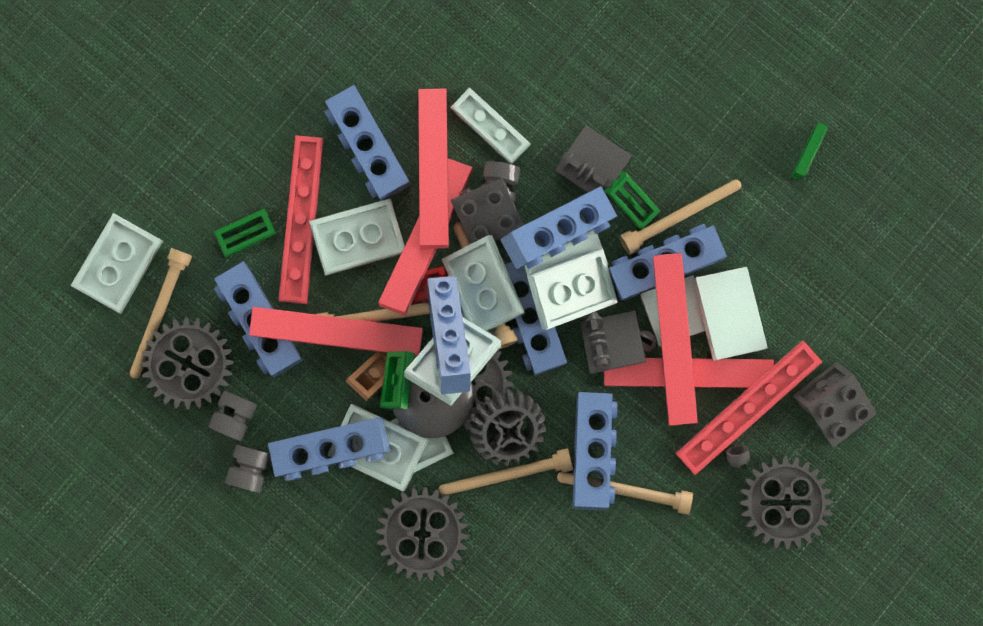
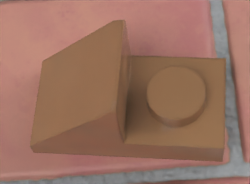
M376 352L346 380L366 401L372 400L383 387L387 353Z

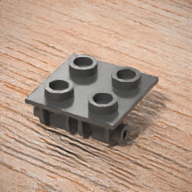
M585 125L568 152L563 155L555 171L587 193L600 186L604 191L612 186L611 183L617 179L632 155Z
M502 178L472 191L470 188L464 189L459 193L460 196L450 200L471 244L488 235H492L494 241H497L510 232L524 226Z
M635 311L602 318L598 316L597 312H592L587 315L585 321L580 322L590 374L646 363Z

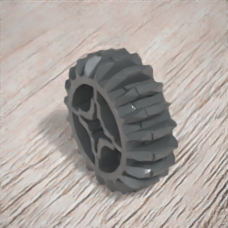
M507 389L504 396H501L496 391L495 399L493 400L485 396V406L477 404L476 408L479 413L471 414V419L474 423L469 424V430L472 433L470 440L475 444V450L482 453L481 455L486 461L491 458L492 462L497 465L502 460L503 464L508 467L511 459L519 464V457L524 455L525 458L529 459L530 455L528 452L530 450L538 452L536 442H543L544 438L540 433L546 431V427L542 423L545 421V417L540 412V406L537 403H533L534 401L530 396L524 397L520 391H517L513 396L511 390ZM527 415L528 424L523 434L520 428L524 423L523 419ZM490 422H492L494 429L491 432L492 436L488 440L486 437L487 428Z

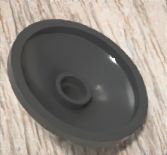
M411 381L408 409H393L401 425L420 437L439 438L449 435L458 430L471 413L474 402L472 381L470 383V392H462L451 406L429 393L431 396L429 402L424 401L423 393L426 390Z

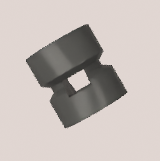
M487 161L485 162L483 179L486 183L481 185V187L502 178L515 203L516 191L513 189V186L518 185L521 168L508 163Z
M224 390L217 404L220 410L213 413L208 427L242 441L248 428L245 422L252 419L257 404Z
M236 444L231 458L235 464L229 467L224 483L260 493L265 478L261 472L268 468L270 454Z

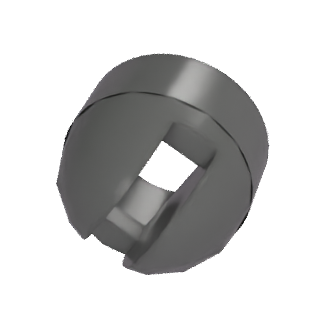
M640 331L641 337L652 342L651 346L642 342L644 353H649L656 346V338L650 331Z
M734 445L726 450L727 460L733 468L740 469L741 465L745 467L749 463L750 454L747 446Z

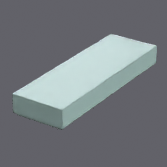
M470 87L450 107L460 119L509 164H513L530 146V143Z

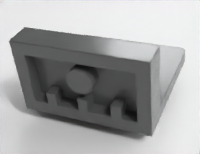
M835 362L793 395L796 403L811 414L832 447L837 446L876 415L874 407L854 374L838 362Z

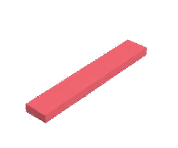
M418 89L420 249L449 248L446 89Z
M295 135L279 302L308 303L314 244L309 221L315 220L317 214L324 145L323 138Z
M448 159V224L455 212L450 200L460 196L459 193L466 188L473 173V167ZM420 216L378 302L380 307L406 316L437 248L420 249Z
M682 253L654 255L653 265L668 424L670 426L698 423Z
M253 307L249 336L382 353L409 351L415 353L414 356L420 353L422 328Z
M801 341L675 454L696 475L818 367L822 361L804 341Z
M645 358L646 363L604 371V386L665 387L662 358ZM692 359L694 387L749 388L774 366V360L721 359L713 361V359Z

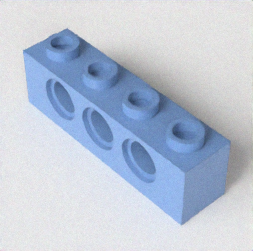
M355 85L326 100L325 103L328 109L324 113L332 126L337 124L342 133L337 136L345 150L351 148L355 157L351 161L358 173L364 172L369 181L365 185L372 198L378 196L380 201H383L410 187L408 178ZM351 115L359 118V123L354 127H347L344 124L345 119ZM369 139L373 142V146L368 151H361L358 149L360 141ZM377 163H383L387 166L386 172L379 176L374 175L371 172L372 167Z
M600 186L510 232L500 240L516 270L524 265L531 269L543 262L542 256L549 253L550 257H554L565 251L564 245L570 241L575 246L588 238L586 233L593 230L595 234H598L609 228L608 221L617 217ZM579 214L585 218L586 223L581 221ZM557 225L562 228L564 235L559 233ZM534 237L540 240L541 247L536 244Z
M705 224L699 225L689 230L691 234L680 239L679 235H675L664 240L665 245L654 249L653 245L639 250V256L628 260V257L624 256L611 262L613 267L609 268V272L620 302L656 288L653 265L654 255L682 253L684 276L724 260L727 255L714 225L706 228ZM685 245H695L699 251L698 256L694 258L687 256L684 251ZM636 265L644 266L647 270V277L644 279L636 278L632 273L633 267Z
M244 261L214 278L218 285L214 288L215 292L222 302L227 300L232 310L228 313L236 326L242 325L246 332L242 337L250 350L256 349L260 356L256 361L265 375L270 373L275 378L303 361L292 341L277 340V349L272 353H267L264 350V343L268 338L249 336L252 308H273ZM241 290H247L249 292V300L244 304H237V293Z
M513 262L505 264L513 286L522 283L528 287V294L525 297H518L524 311L533 310L537 314L525 267L522 266L516 270ZM521 315L515 318L517 327L513 328L518 339L517 343H523L527 354L522 355L527 371L532 370L535 376L567 364L555 327L543 330L539 317L533 324H526L522 320ZM536 336L543 337L547 342V347L542 351L534 350L531 347L532 338Z
M456 276L427 279V298L441 395L470 392L471 371Z
M578 392L576 396L572 509L607 511L609 504H614L615 487L610 486V475H615L616 460L611 458V447L616 446V430L611 429L612 419L617 417V402H612L613 394ZM591 417H599L603 421L604 426L601 430H594L590 427L589 419ZM590 445L601 447L603 451L602 457L598 459L592 458L588 453V447ZM597 473L602 479L601 486H590L587 482V475Z
M374 418L268 443L275 477H284L285 481L302 478L301 472L310 470L312 475L329 472L328 466L336 464L339 465V469L355 466V460L366 458L367 462L384 459V453L391 452L383 418ZM357 436L363 440V447L359 452H355L352 448V440ZM330 442L336 448L335 455L332 458H328L324 452L325 446ZM305 449L308 453V460L302 465L299 463L297 456L300 450Z

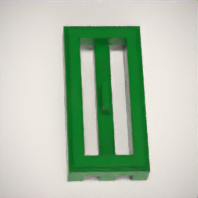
M818 122L813 128L793 170L792 178L800 181L806 176L828 130V126Z
M622 171L619 174L620 178L614 180L611 183L612 186L606 188L604 193L638 230H642L655 218L660 210L632 178ZM624 183H626L630 187V189L640 198V200L649 208V210L651 211L649 214H647L643 210V208L633 199V197L624 189V187L622 186ZM617 191L643 218L642 221H640L634 215V213L624 204V202L615 194Z
M265 208L214 231L215 237L226 258L277 235ZM263 218L264 222L223 240V235ZM266 227L268 229V231L262 234H259L229 249L227 248V245H230L242 238H245Z
M409 351L387 352L380 408L390 410L408 409L411 381L404 377V371L413 362L415 353Z

